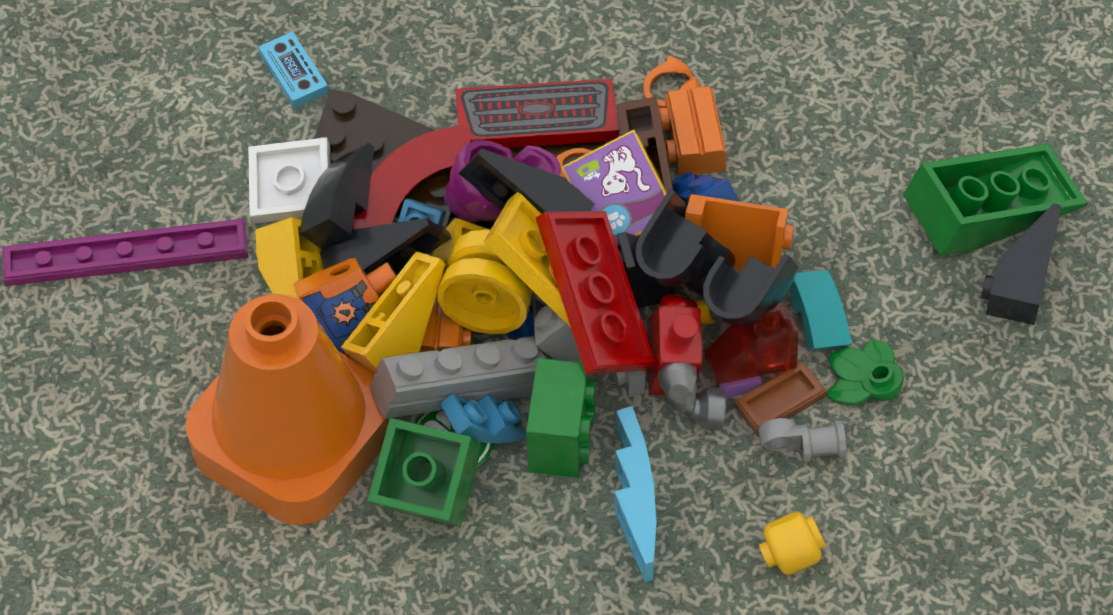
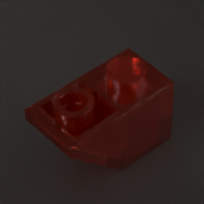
M786 304L777 305L774 309L763 314L759 320L749 325H731L705 350V359L716 383L721 384L796 369L799 330Z

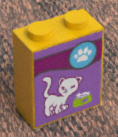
M635 130L561 167L567 180L595 203L591 211H606L616 244L618 233L627 232L640 237V234L667 194Z

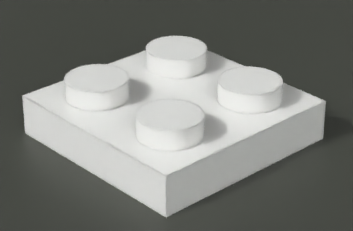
M327 137L248 147L249 212L252 223L281 221L290 217L302 218L313 187L323 172L331 165L330 144Z

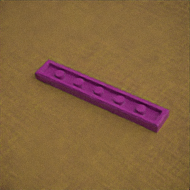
M244 218L2 246L3 281L5 286L249 258Z

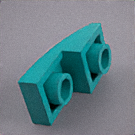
M829 271L796 273L790 286L794 315H802L808 352L845 348L852 345L844 308Z

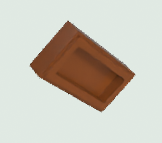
M801 361L734 400V408L759 437L758 429L761 424L772 419L791 418L825 398L827 390L806 364Z

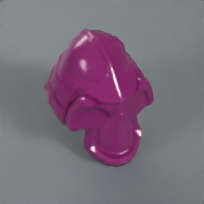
M475 140L471 143H465L460 152H457L455 163L451 168L450 180L444 195V204L448 206L453 214L470 223L479 221L496 222L502 210L458 174L481 149L559 176L561 165L552 153L536 146L527 145L513 158L510 149L491 141Z

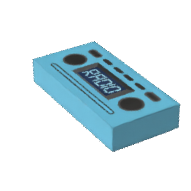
M293 31L258 47L259 55L293 108L329 93L327 83Z

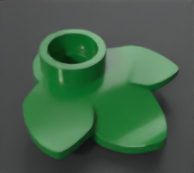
M871 339L866 343L863 351L854 347H845L830 354L829 363L840 379L829 389L827 397L833 402L845 405H859L871 397L878 401H888L895 398L901 391L904 376L901 368L894 363L895 354L893 349L883 341Z

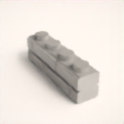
M534 336L522 337L517 340L509 339L442 349V351L434 350L381 358L377 367V373L374 374L370 387L381 416L384 419L443 410L440 403L452 393L468 401L473 399L476 402L486 394H490L500 400L532 396L537 358H546L543 351L536 347Z

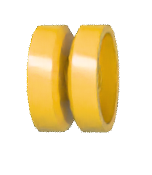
M490 230L470 231L459 236L451 248L447 260V269L442 275L438 288V303L448 317L467 329L490 335L509 333L518 329L526 320L531 304V295L534 291L484 243Z

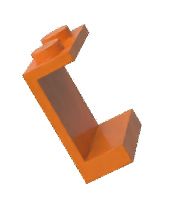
M691 194L685 212V219L706 230L716 241L728 248L735 256L734 268L741 272L751 256L775 269L782 258L783 249L791 250L794 225H787L789 209Z

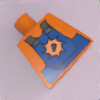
M350 258L295 282L293 286L299 300L312 310L336 349L340 353L347 355L341 346L396 278V274L388 262L371 273L366 274L357 259Z

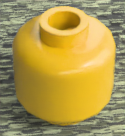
M794 511L766 524L763 530L766 541L759 544L768 567L771 568L777 565L780 571L788 576L820 562L822 558L821 549L827 547L813 516L811 515L806 518L799 511Z

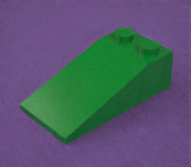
M1049 144L921 163L903 193L905 200L941 256L973 251L1025 231L1053 203L1061 205L1059 217L1085 207L1088 204Z

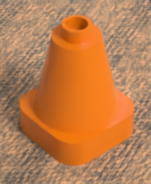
M269 294L247 302L236 312L230 323L219 375L196 400L187 415L186 432L192 457L197 468L208 478L281 522L292 525H306L324 519L334 511L381 452L390 418L384 419L381 416L371 392L370 384L375 372L340 353L312 310L301 300L284 294Z

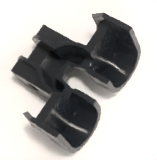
M669 189L640 234L636 244V259L640 268L658 284L667 287L685 284L686 288L705 299L708 308L721 321L733 326L749 325L759 320L763 314L774 309L784 298L799 268L791 257L784 253L775 269L751 256L741 272L734 268V254L716 241L706 230L685 219V202L675 191Z

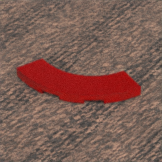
M470 125L447 127L425 133L410 140L390 154L372 173L367 210L354 216L352 230L394 223L395 217L405 198L417 185L439 173L451 170L455 163L457 152H460L465 143H471Z

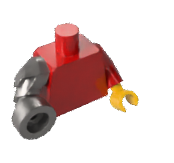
M668 294L661 299L660 307L647 319V337L656 365L648 370L649 395H667L680 414L685 412L686 416L696 420L703 429L721 430L724 424L726 408L724 390L722 388L705 387L699 395H696V379L702 366L701 325L715 324V320H712L710 309L705 300L694 301L678 294Z

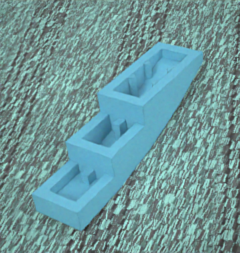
M633 406L616 411V431L624 448L615 451V471L623 489L614 492V511L645 582L653 580L657 520L654 480L646 443Z

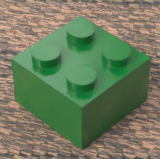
M537 358L526 430L529 473L579 478L580 464H589L591 450L590 427H594L596 402H594L596 380H589V374L585 373L582 362Z
M390 418L367 501L380 508L461 528L483 445L470 436Z

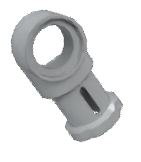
M777 418L764 422L758 429L761 449L767 454L772 453V449L786 448L787 452L801 450L803 463L810 462L812 457L837 455L839 459L846 458V436L841 420L835 421L832 426L808 428L806 424L796 425L791 419Z

